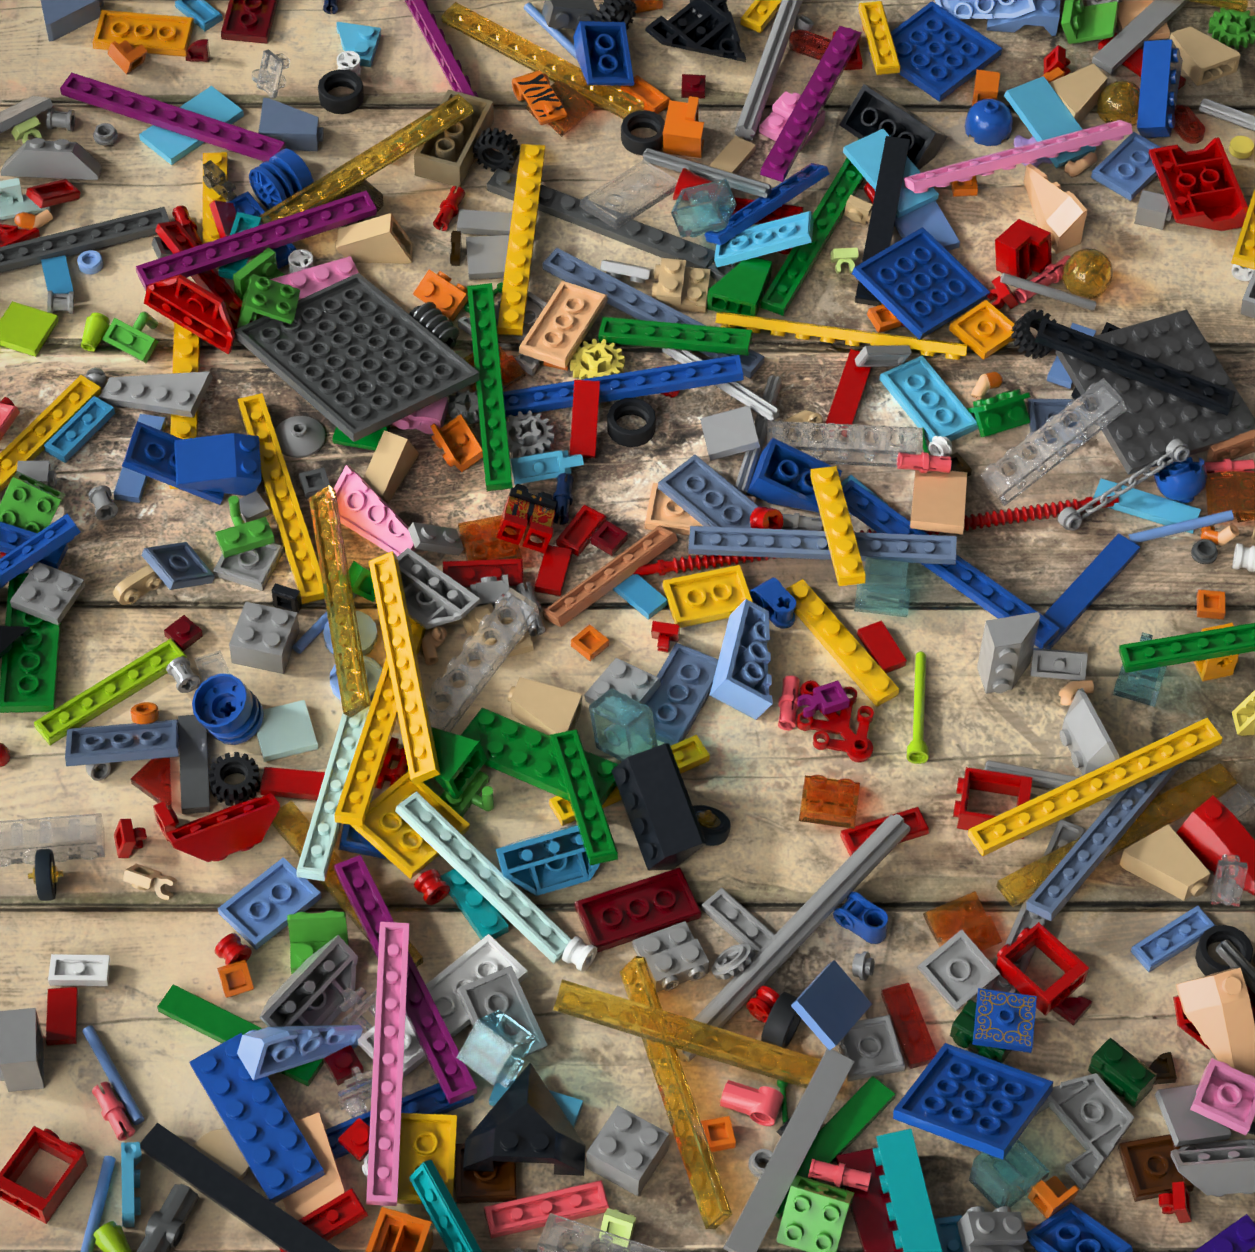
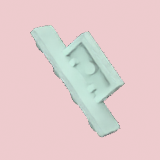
M19 178L0 181V220L15 218L21 212L38 214L46 209L51 210L50 206L40 208L26 194L22 195Z

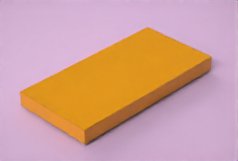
M101 10L93 39V49L109 50L110 44L113 41L120 44L126 40L134 49L142 44L149 54L186 57L195 24L194 18Z

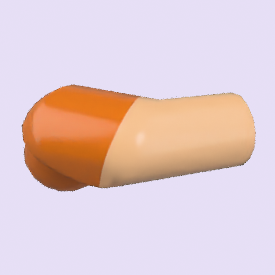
M47 209L38 215L21 212L14 218L17 226L27 230L39 229L53 220L52 214Z
M997 372L982 374L971 396L977 400L983 399L988 389L998 388L1002 385V376Z
M1234 524L1229 525L1221 532L1215 531L1214 526H1207L1201 528L1200 537L1201 539L1211 540L1217 546H1223L1238 536L1239 530Z

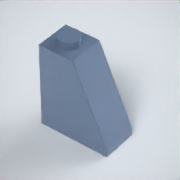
M41 0L49 42L98 19L101 14L100 7L104 6L103 0Z
M263 98L259 134L285 142L286 148L292 151L318 152L319 142H323L324 128L319 127V117L270 98Z

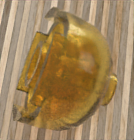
M1119 80L1107 85L1102 90L1097 102V114L1100 119L1105 123L1122 120L1130 123L1132 126L1137 124L1140 88L1134 83Z
M1081 249L1076 251L1063 265V282L1074 295L1089 297L1088 299L1098 298L1112 282V263L1099 250Z

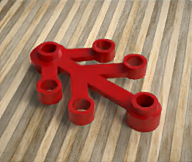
M812 680L806 681L800 687L799 696L804 694L813 696V692L808 690H813V688L820 685ZM845 687L843 689L846 695L850 694L853 697L849 698V707L842 709L840 716L835 711L824 715L828 720L825 721L813 719V716L804 717L803 712L798 714L796 725L800 730L818 731L813 736V746L816 749L843 751L847 753L852 761L858 763L866 761L873 754V744L867 738L869 724L873 721V709L869 706H861L858 709L857 720L859 726L856 735L849 728L852 708L857 701V691L853 687ZM866 713L869 716L863 717L861 714ZM801 720H808L809 722L802 723ZM828 733L840 734L844 740L830 739ZM817 739H824L825 742H818Z

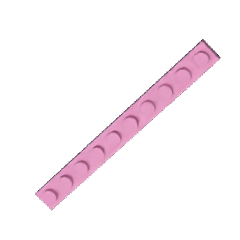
M1117 120L903 178L904 187L914 191V193H924L928 191V188L934 186L947 187L950 185V182L957 180L961 182L969 181L972 179V176L979 174L982 176L994 174V170L1001 168L1003 170H1010L1016 168V164L1036 163L1042 157L1055 158L1061 152H1077L1083 146L1094 147L1102 145V141L1122 140L1124 135L1132 134V125L1125 121Z
M380 922L366 1205L397 1206L409 923Z

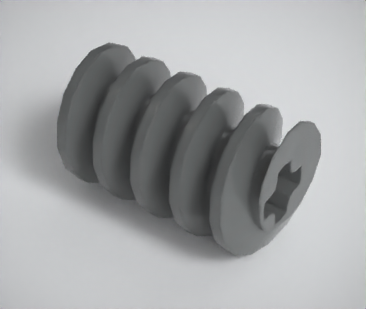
M433 302L424 303L410 311V316L453 350L459 336V330L453 327V323L448 321V318L442 314L439 308H436Z

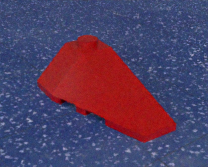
M1212 795L1191 813L1176 834L1207 869L1214 872L1213 875L1221 879L1225 877L1238 884L1239 888L1255 896V840L1235 815Z

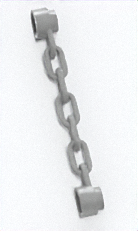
M1181 439L1172 440L1166 447L1165 455L1078 510H1075L1073 507L1063 509L1058 516V522L1066 530H1077L1081 526L1082 520L1091 513L1098 511L1174 461H1185L1190 455L1188 445ZM1167 457H1170V458H1171V459H1170L1169 461H1167V462H1165V460H1164V459H1166ZM1157 464L1158 468L1151 472L1150 468ZM1143 473L1144 476L1136 480V477ZM1129 482L1130 486L1122 490L1121 486ZM1114 492L1115 495H1113L1109 499L1106 497L1110 493ZM1100 500L1101 504L1093 508L1092 505ZM1085 510L1087 513L1081 516L1080 513Z

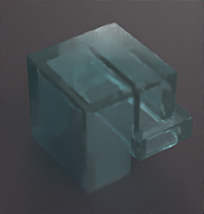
M866 558L864 567L866 581L863 584H857L854 611L907 617L911 589H906L909 562Z
M1142 632L1140 642L1152 640L1153 635ZM1122 663L1113 695L1155 707L1167 666L1125 673Z
M498 1010L476 1021L456 1058L492 1085L500 1083L505 1088H508L513 1084L525 1063L520 1058L526 1056L536 1037L501 1010Z
M1017 1140L1004 1160L984 1152L978 1155L973 1160L969 1181L996 1209L1003 1206L1011 1208L1028 1194L1034 1185L1047 1178L1050 1171Z

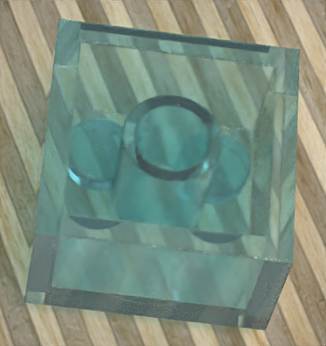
M723 179L682 189L671 214L681 238L687 236L697 237L704 232H719L725 229L737 204L728 180Z
M612 688L589 705L596 748L623 761L629 756L658 746L653 712L647 705L641 704L628 695Z

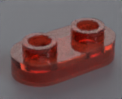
M795 30L790 35L789 47L794 52L821 60L831 40L806 30Z
M1181 104L1176 105L1174 112L1175 127L1173 129L1187 143L1196 144L1201 142L1204 138L1205 126L1189 107Z

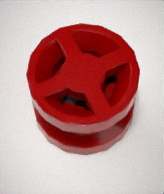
M757 507L750 516V525L752 528L782 529L784 519L782 513L777 509Z
M430 869L422 873L414 883V888L417 892L423 893V899L428 905H434L442 901L450 891V886L447 882L441 881V875L436 869Z
M231 933L222 938L214 950L219 958L225 959V965L242 960L247 962L252 953L247 945L241 943V938L236 933Z
M760 986L756 992L757 996L751 998L747 1002L746 1007L752 1016L766 1023L780 995L770 987Z

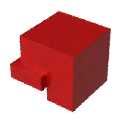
M1018 219L995 239L996 270L1022 279H1027L1032 275V271L1039 274L1052 263L1051 232Z

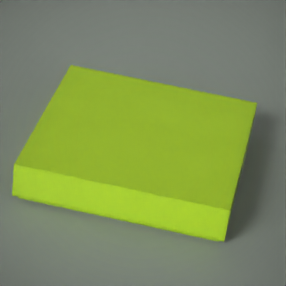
M12 301L0 319V346L36 357L58 323V315Z

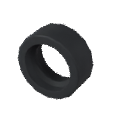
M341 69L330 71L323 75L318 84L321 106L334 114L351 113L358 109L364 99L361 78L352 71ZM337 87H348L354 90L350 95L336 97L328 93Z
M647 110L628 114L623 119L621 125L622 145L631 153L642 156L646 148L660 151L663 148L665 120L657 113ZM644 127L656 131L657 134L650 138H639L630 132Z
M624 398L616 401L610 407L607 414V430L614 442L626 447H638L646 444L653 438L656 428V416L654 409L649 403L638 398ZM626 415H635L644 419L647 424L636 430H628L617 425L616 421Z
M1218 925L1211 927L1203 933L1196 949L1195 959L1198 968L1205 976L1231 969L1227 965L1217 963L1208 955L1207 950L1212 943L1229 940L1245 959L1251 963L1253 947L1250 939L1244 932L1233 926Z
M783 992L779 996L763 1028L761 1035L762 1043L781 1052L787 1048L802 1019L791 1007L797 997L787 992Z

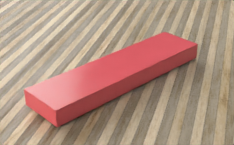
M602 1180L486 1206L484 1207V1213L492 1239L605 1213L607 1208H609Z

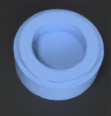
M84 251L78 256V267L84 274H96L103 268L102 255L97 251Z

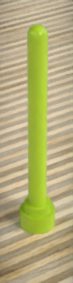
M922 651L917 652L915 656L913 740L907 746L906 756L907 760L914 764H922L929 759V747L924 741L926 654Z

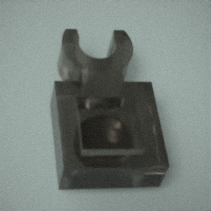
M211 160L204 163L203 181L209 189L212 188L218 195L222 194L228 202L237 198V195L233 192L236 186L226 179L225 173Z

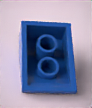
M580 21L573 39L576 58L587 85L633 86L634 77L625 22Z
M229 433L181 439L174 442L176 487L246 496L255 492L262 481L259 436Z
M772 438L761 452L747 493L770 504L819 512L810 477L811 469L832 466ZM837 469V470H838L839 477H840L842 471L839 470V469Z
M1072 1203L1026 1233L1028 1241L1037 1252H1133L1130 1244Z

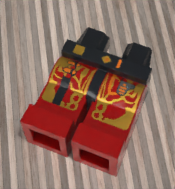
M516 484L514 488H511L505 502L496 538L519 545L524 534L522 547L545 554L553 535L552 524L557 502L552 500L551 494L541 492L535 495L528 493L526 486ZM511 528L515 530L517 534L510 535L506 533L504 529ZM530 536L538 537L542 543L531 541Z

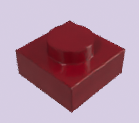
M682 74L681 98H689L691 96L705 99L706 75Z
M606 521L591 537V544L613 556L628 540V533Z
M185 615L164 629L165 637L168 640L171 638L182 651L203 637L202 630Z
M351 1045L324 1058V1062L337 1086L364 1074V1068Z

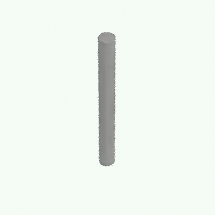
M1003 273L1000 279L1001 283L1092 311L1096 307V301L1010 274Z

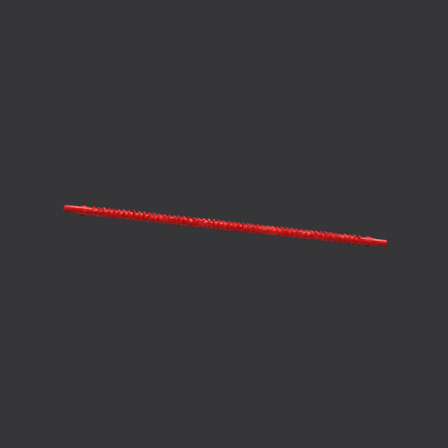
M1092 496L1086 497L1081 501L1073 499L1072 502L1066 500L1065 503L1059 501L1057 505L1052 502L1050 506L1044 503L1043 507L1037 504L1036 508L1030 505L1028 509L1023 506L1021 510L1015 507L1014 511L1008 508L1007 512L1001 509L999 513L994 510L992 514L985 512V515L978 513L977 516L971 514L970 517L965 515L964 529L968 531L969 527L975 530L977 526L982 529L984 525L990 528L991 524L997 527L999 523L1004 526L1006 522L1012 524L1013 521H1016V523H1020L1021 520L1027 522L1028 519L1034 521L1036 517L1041 520L1043 516L1049 519L1050 515L1056 518L1057 514H1060L1063 509L1073 507L1075 510H1078L1092 501L1093 498ZM1119 498L1114 499L1102 508L1114 506V503H1119ZM1100 500L1092 505L1093 508L1101 504ZM868 529L866 533H877V532H876V531H873V532H872L870 529ZM923 530L924 532H926V533L929 534V535H932V533H935L936 535H939V533H940V532L925 531V530ZM689 555L688 559H685L681 556L680 560L674 557L673 561H664L662 559L657 560V563L643 565L636 569L634 574L639 576L659 574V576H663L672 571L678 574L679 570L685 573L686 569H690L692 572L694 568L701 570V567L708 569L709 566L716 568L717 564L723 567L725 563L730 566L732 562L738 565L739 561L745 564L746 560L753 563L754 559L760 562L761 558L768 560L769 557L703 555L700 557L696 555L695 558H692Z

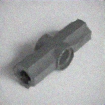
M175 1184L160 1211H155L149 1219L145 1230V1238L137 1252H169L171 1248H175L183 1236L185 1222L199 1199L198 1193L184 1184Z

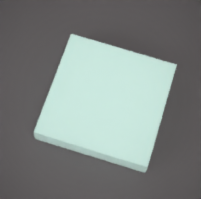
M305 700L263 710L262 725L256 735L264 762L318 749V743Z

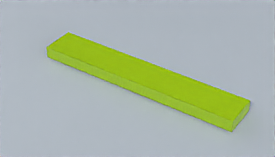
M170 638L34 722V727L46 742L52 745L65 737L68 729L81 727L167 674V665L175 658L187 657Z

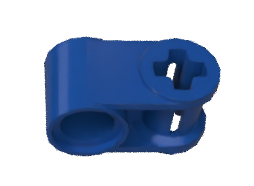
M772 577L750 590L753 603L769 611V619L776 627L785 629L794 624L795 614L793 611L796 608V600L782 586L779 580Z
M851 892L841 908H836L833 912V917L839 925L852 931L870 944L881 943L887 936V913L857 892Z

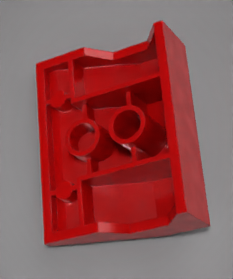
M1219 137L1214 138L1204 149L1185 152L1178 145L1149 149V155L1176 223L1218 231L1236 229L1243 226L1248 206Z

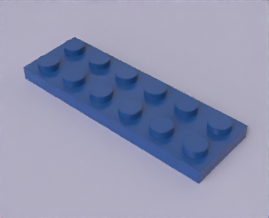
M240 1033L191 1060L189 1063L268 1200L275 1204L324 1176L325 1173L268 1076L256 1080L251 1078L237 1054L243 1035Z

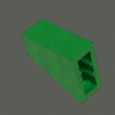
M756 257L741 261L709 289L707 309L716 312L757 316L761 300L771 279L772 261Z
M431 727L440 775L433 778L453 799L457 800L485 764L487 757L479 741Z

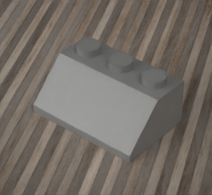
M1039 612L987 620L985 622L977 669L986 694L994 692L1003 693L1011 690L1029 666L1040 620Z

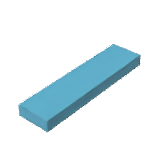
M1101 478L1093 499L1101 496L1118 483ZM1124 485L1121 486L1122 490L1128 487ZM1134 488L1118 497L1119 503H1114V506L1107 507L1165 526L1199 518L1201 511L1199 508ZM1112 492V493H1110L1109 495H1107L1106 497L1113 496V495H1115V493ZM1190 530V531H1186V532L1193 534L1194 530Z

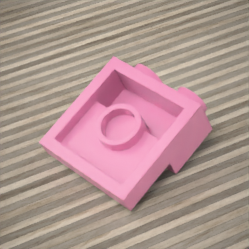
M785 91L773 104L771 114L759 125V133L776 141L801 95L798 93L790 94ZM821 111L801 150L823 127L826 111Z
M1211 1058L1204 1070L1190 1110L1246 1136L1255 1116V1077L1240 1072L1225 1062Z

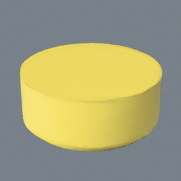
M1246 136L1232 138L1229 145V152L1232 156L1238 159H1246L1252 155L1254 143L1250 138Z

